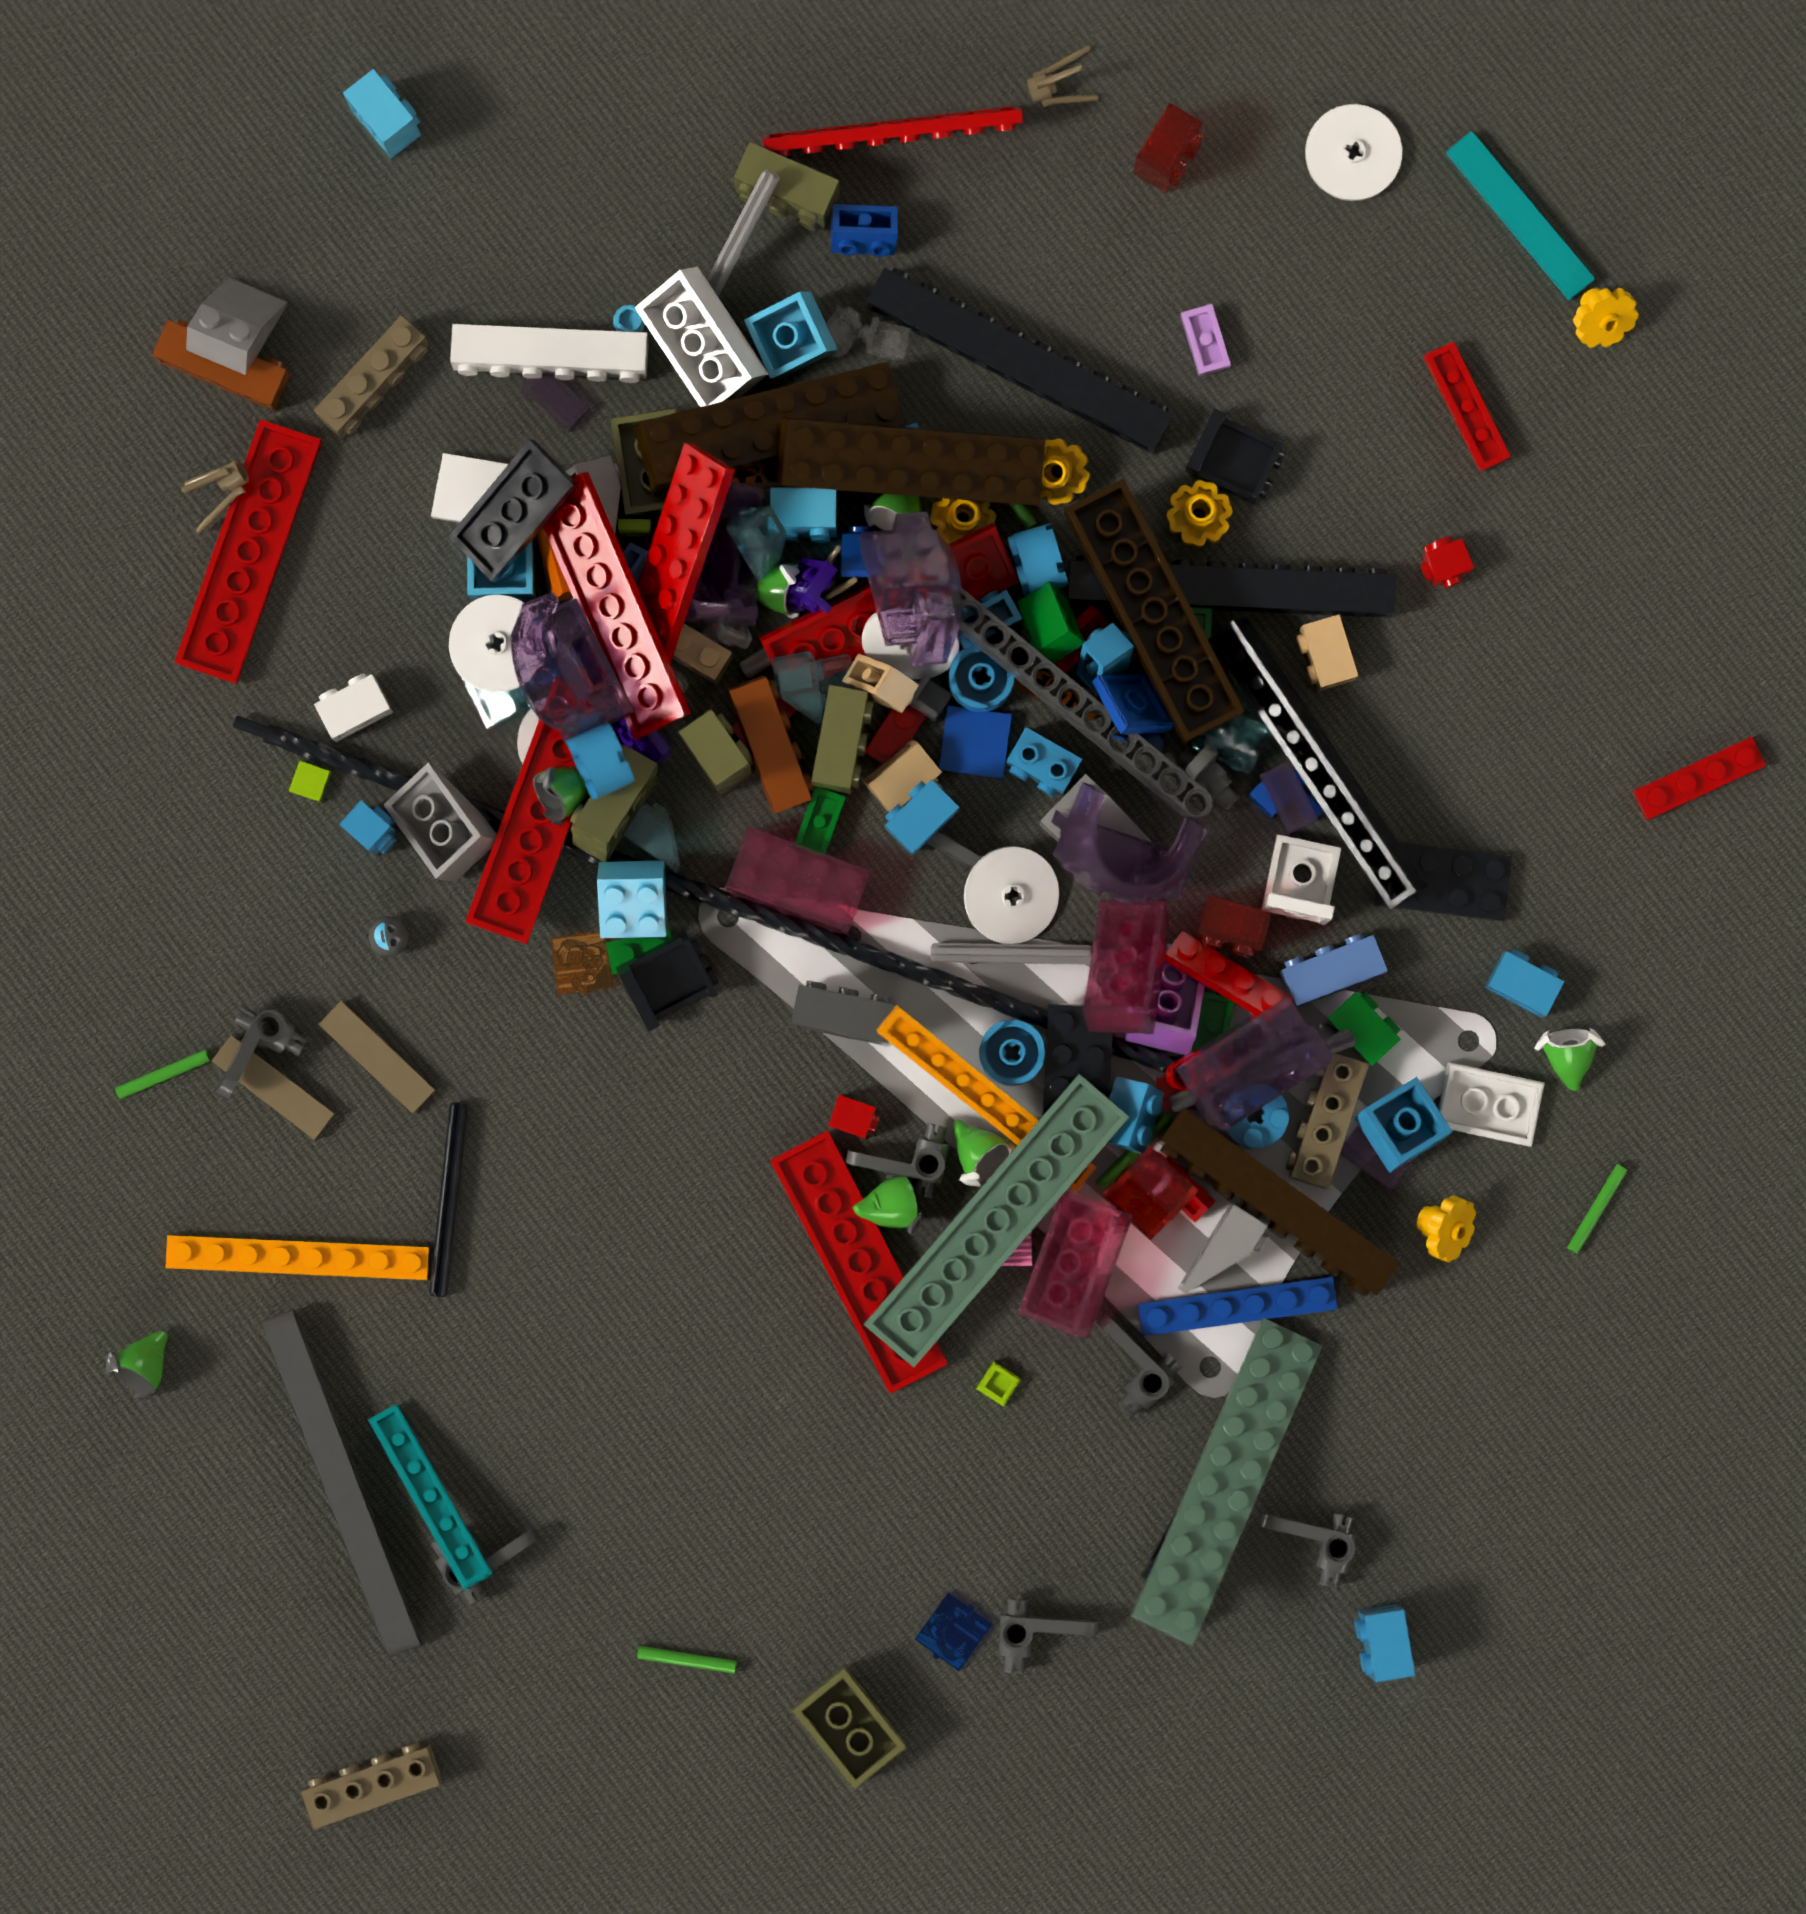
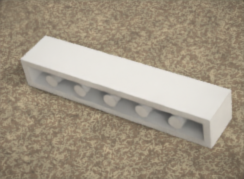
M453 324L450 363L454 371H458L459 374L466 376L477 375V372H490V375L495 377H508L510 373H521L523 377L531 379L541 378L542 374L555 375V378L560 380H572L574 376H587L588 380L597 382L606 381L607 377L620 378V381L625 383H637L639 379H647L649 340L647 333Z

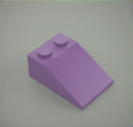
M1147 939L1129 1013L1125 1041L1187 1055L1196 1038L1205 985L1163 960L1171 944Z

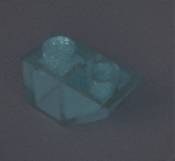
M771 506L745 508L726 527L757 580H762L781 561L787 532Z
M810 651L772 658L775 685L780 697L817 724L822 723V711H825L826 696L824 691L820 692L819 681L824 678L821 662L816 661Z

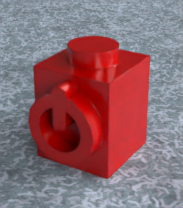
M1448 536L1423 547L1425 554L1422 557L1423 563L1420 564L1421 571L1426 581L1431 580L1434 587L1442 584L1445 589L1463 582L1462 576L1471 573L1474 569L1462 538L1454 541L1452 536Z

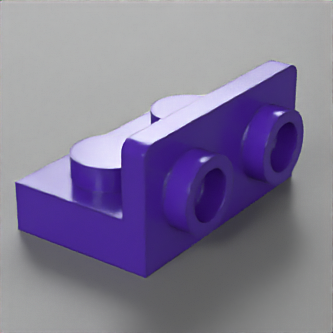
M803 558L797 567L800 573L795 576L796 583L788 588L787 595L789 597L787 601L800 611L807 609L812 613L817 611L829 613L832 606L819 595L825 593L831 587L834 581L832 577L838 569L827 561Z
M620 707L609 719V724L613 731L626 746L656 762L657 766L670 757L671 748L667 745L664 737L657 731L641 739L633 740Z

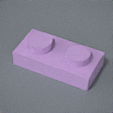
M1209 304L1182 312L1180 316L1198 375L1203 376L1230 368V360L1213 305Z

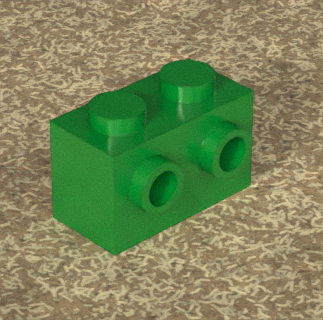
M1048 581L1018 602L1022 612L1021 622L1032 638L1030 645L1053 664L1082 646L1085 642L1066 593Z
M1356 991L1327 1018L1340 1032L1347 1029L1353 1032L1356 1040L1354 1047L1373 1066L1401 1040L1397 1035L1401 1029L1389 1016L1383 1020L1374 1011L1378 1004L1366 992L1360 996Z

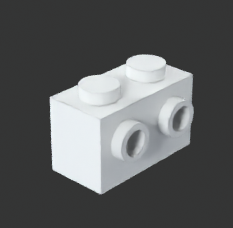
M363 673L355 676L348 681V687L337 691L336 688L321 694L319 696L320 701L314 704L330 737L335 742L394 713L377 679L372 674L366 676Z

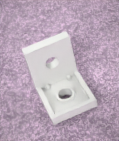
M1277 834L1261 912H1270L1292 919L1317 922L1320 925L1327 924L1332 920L1334 906L1329 905L1341 848ZM1303 864L1310 868L1311 878L1308 882L1301 883L1294 878L1293 870L1297 865Z

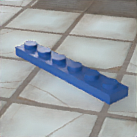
M1333 1277L1137 1304L1142 1336L1263 1320V1318L1272 1319L1337 1310Z

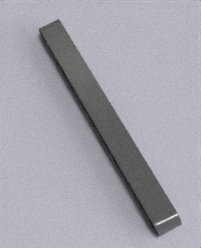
M941 578L931 585L926 595L927 604L931 609L945 616L956 630L1181 816L1195 821L1210 812L1213 800L1209 792L1139 734H1121L1127 740V747L1123 750L1117 749L1112 743V737L1114 734L1120 733L1105 706L958 584L949 578ZM937 588L947 589L951 596L950 601L946 603L938 601L935 598L934 590ZM965 608L972 610L975 613L976 621L971 624L963 622L960 618V610ZM990 629L998 631L1001 636V643L997 645L990 644L986 640L985 632ZM1015 650L1023 652L1026 656V664L1022 666L1014 664L1010 657L1011 652ZM1039 671L1047 672L1052 679L1051 685L1048 687L1039 685L1036 680V673ZM1070 692L1074 694L1077 699L1076 707L1069 708L1065 706L1061 700L1062 693ZM1089 713H1096L1101 717V728L1095 729L1089 726L1087 723V715ZM1143 754L1150 757L1152 760L1151 770H1143L1138 766L1137 759L1139 755ZM1170 775L1177 780L1178 786L1176 791L1173 792L1165 789L1163 786L1164 776ZM1190 796H1196L1202 801L1203 808L1201 812H1194L1189 808L1188 799Z
M294 1309L262 1322L266 1337L386 1651L392 1657L422 1645L420 1633L300 1319Z

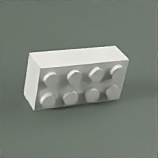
M698 267L679 270L635 307L700 407L740 398L768 375L766 368Z

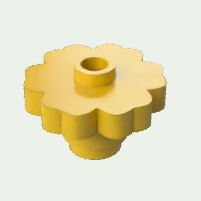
M1593 288L1582 296L1581 306L1576 311L1573 323L1577 327L1576 335L1582 343L1587 344L1590 348L1598 344L1608 347L1613 343L1621 341L1625 331L1634 328L1639 313L1635 309L1636 301L1623 288H1618L1613 292L1608 288Z
M1062 438L1045 440L1040 499L1047 497L1052 505L1069 503L1073 500L1074 493H1082L1086 490L1091 475L1084 468L1088 463V456L1083 453L1079 445L1068 446ZM1056 465H1060L1063 470V475L1060 478L1053 474V468Z
M1198 480L1192 488L1187 485L1180 486L1177 492L1171 496L1170 505L1172 508L1167 512L1166 520L1169 523L1171 533L1181 534V541L1184 545L1201 548L1206 540L1211 543H1217L1227 533L1229 524L1226 520L1231 517L1233 510L1229 497L1226 494H1217L1216 484ZM1201 510L1204 512L1205 518H1198L1193 512Z
M941 498L942 501L933 503L929 520L933 527L938 528L935 534L936 540L946 546L991 523L994 524L996 513L988 509L990 502ZM960 514L967 516L968 522L959 521L957 516Z
M1452 1195L1443 1200L1441 1207L1437 1205L1432 1207L1425 1206L1420 1211L1417 1218V1228L1422 1231L1424 1236L1428 1237L1426 1247L1429 1255L1448 1263L1460 1256L1462 1248L1468 1246L1475 1229L1472 1222L1476 1217V1211L1472 1202Z

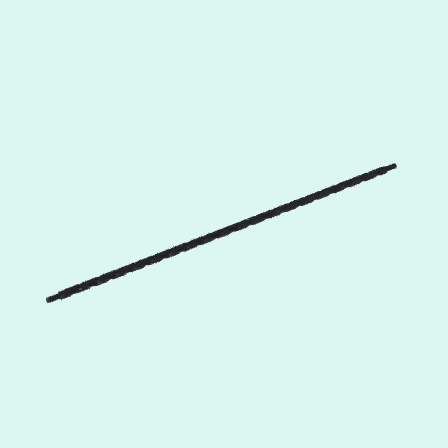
M238 715L233 724V728L263 738L262 742L279 746L313 761L326 763L333 768L366 780L375 781L395 791H399L413 777L403 775L392 768L370 760L354 757L343 750L324 743L307 740L299 734L269 724L265 726ZM463 795L484 816L490 826L500 827L505 814L504 810H498L487 803ZM568 833L563 851L596 865L602 862L572 844L573 835ZM615 850L608 862L638 861ZM665 869L666 890L698 902L707 903L716 909L738 917L754 920L765 927L790 936L802 938L822 948L839 954L849 955L871 966L897 973L909 980L931 988L944 990L958 998L980 1006L993 1008L1002 1014L1030 1024L1040 1025L1047 1029L1048 1009L1031 1003L1021 1002L1010 995L985 986L973 984L942 970L926 967L917 961L893 952L877 949L868 943L844 934L830 932L819 925L791 915L782 914L773 908L751 900L735 897L724 890L699 881L687 879L680 874ZM1113 1035L1112 1054L1125 1059L1135 1060L1157 1071L1165 1073L1167 1067L1172 1062L1180 1059L1142 1044L1125 1041V1038ZM1184 1066L1179 1067L1175 1072V1077H1189L1190 1075Z

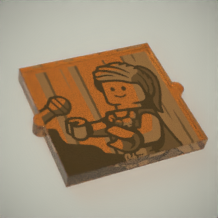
M575 932L572 936L551 938L558 995L578 992L586 995L588 991L612 988L606 938H600V932L588 934Z

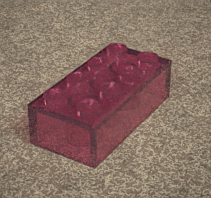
M748 826L725 888L726 892L849 936L870 881L871 871Z
M1100 900L1083 1007L1089 1032L1154 1034L1170 926L1165 902Z
M1065 1191L1058 1200L1017 1314L1073 1336L1089 1339L1133 1214L1077 1193Z

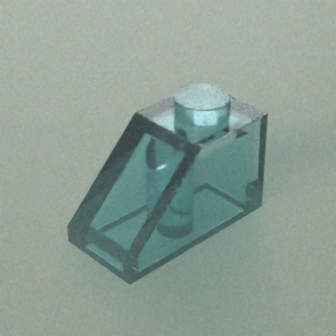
M656 802L652 807L644 803L623 833V836L658 861H664L667 867L679 874L682 866L674 824L668 818L671 813Z

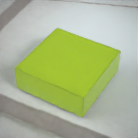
M618 519V532L621 537L652 536L653 525L650 519Z
M299 761L289 792L321 803L331 771Z
M993 1361L976 1389L1004 1407L1021 1378Z

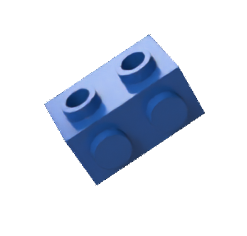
M833 204L830 225V253H840L846 256L869 254L877 257L895 255L898 236V206Z

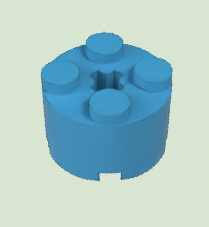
M1051 523L1013 534L1014 536L1008 537L1024 596L1029 595L1048 581L1058 588L1069 586Z
M976 645L967 650L963 649L955 656L949 670V688L953 698L960 706L975 712H992L1002 706L1009 698L1014 684V677ZM981 671L987 673L986 679L990 682H983L982 685L976 684V678L972 676H979Z
M608 722L566 740L573 758H575L573 759L580 776L585 781V786L592 801L635 782L630 766L623 755L622 748Z
M1004 1020L993 1025L983 1036L979 1048V1060L985 1074L994 1082L1009 1087L1020 1086L1032 1080L1040 1071L1045 1059V1046L1041 1035L1032 1025L1020 1020ZM1008 1045L1010 1048L1018 1046L1020 1050L1017 1055L1020 1059L1015 1061L1012 1058L1007 1061L1004 1058L1006 1054L1005 1046Z
M1263 1083L1245 1084L1232 1091L1224 1100L1221 1110V1126L1224 1133L1234 1144L1247 1149H1260L1272 1145L1284 1134L1289 1122V1111L1285 1099L1276 1089ZM1250 1107L1254 1111L1258 1109L1261 1111L1262 1115L1259 1117L1261 1123L1259 1125L1257 1122H1248L1247 1118L1250 1116L1248 1109Z

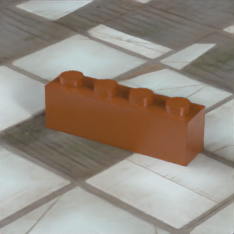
M181 319L177 323L167 320L152 353L157 362L276 411L291 377L287 370L284 369V363L271 357H267L266 361L256 357L247 374L244 375L187 351V326L189 323Z
M760 676L726 689L771 811L776 814L812 800L809 792L814 790L808 773L801 772L798 761L802 760V755L796 741L791 743L787 730H790L791 726L785 711L779 712L775 700L780 699L774 681L768 682L766 677Z

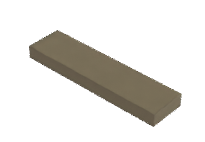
M340 1001L318 1024L412 1114H415L436 1091L343 1001Z
M230 1035L211 1061L226 1072L241 1041ZM253 1051L238 1082L312 1139L316 1140L335 1116V1113Z

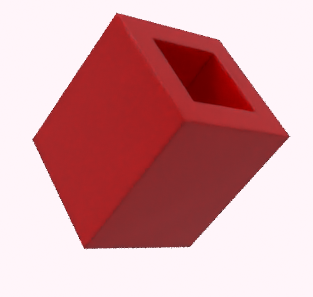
M838 1095L828 1126L866 1139L868 1133L874 1135L880 1116L875 1115L876 1107Z

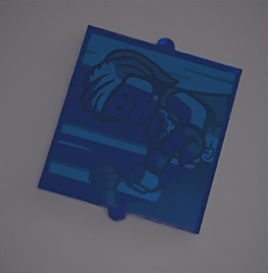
M948 1592L915 1640L933 1652L934 1658L938 1659L940 1657L953 1668L960 1671L992 1626V1623L975 1612L973 1605L967 1606Z

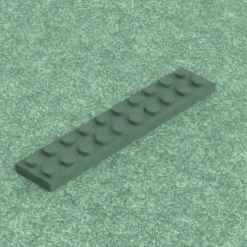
M1078 1074L864 1325L914 1368L1126 1122L1129 1116Z
M1266 1318L1260 1321L1131 1617L1189 1645L1194 1644L1322 1349V1345Z

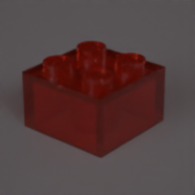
M1169 103L1137 155L1133 174L1165 193L1171 185L1177 187L1186 172L1184 169L1188 164L1186 162L1187 158L1193 160L1202 146L1201 142L1204 138V135L1201 133L1203 122Z
M1208 895L1203 901L1194 938L1199 939L1203 946L1214 950L1225 946L1232 948L1231 954L1250 959V956L1252 957L1253 954L1257 955L1262 951L1272 912Z
M1149 1146L1117 1178L1103 1196L1151 1240L1177 1216L1199 1190L1191 1184V1181L1185 1175L1180 1174L1168 1163L1163 1154Z

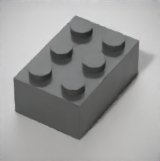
M807 980L806 986H798L791 1019L792 1027L888 1046L889 1041L881 1036L876 1029L896 1006L895 1004H890V997L871 994L870 999L858 997L859 991L839 987L838 993L827 991L826 984Z

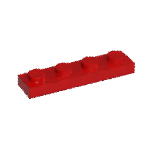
M1454 341L1425 354L1423 359L1479 472L1481 473L1508 460L1511 456Z
M1751 736L1634 790L1633 794L1647 821L1763 768L1766 764Z
M1181 931L1165 953L1163 959L1165 962L1274 1027L1292 1003V996Z

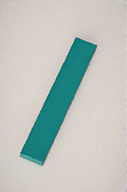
M1472 131L1447 150L1446 155L1568 301L1595 280L1594 276Z
M398 1404L368 1419L463 1591L492 1576L493 1573Z

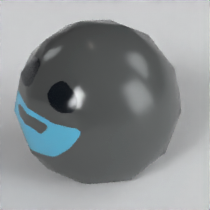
M384 916L374 921L369 928L371 948L383 957H393L404 951L409 941V932L406 925L393 916Z

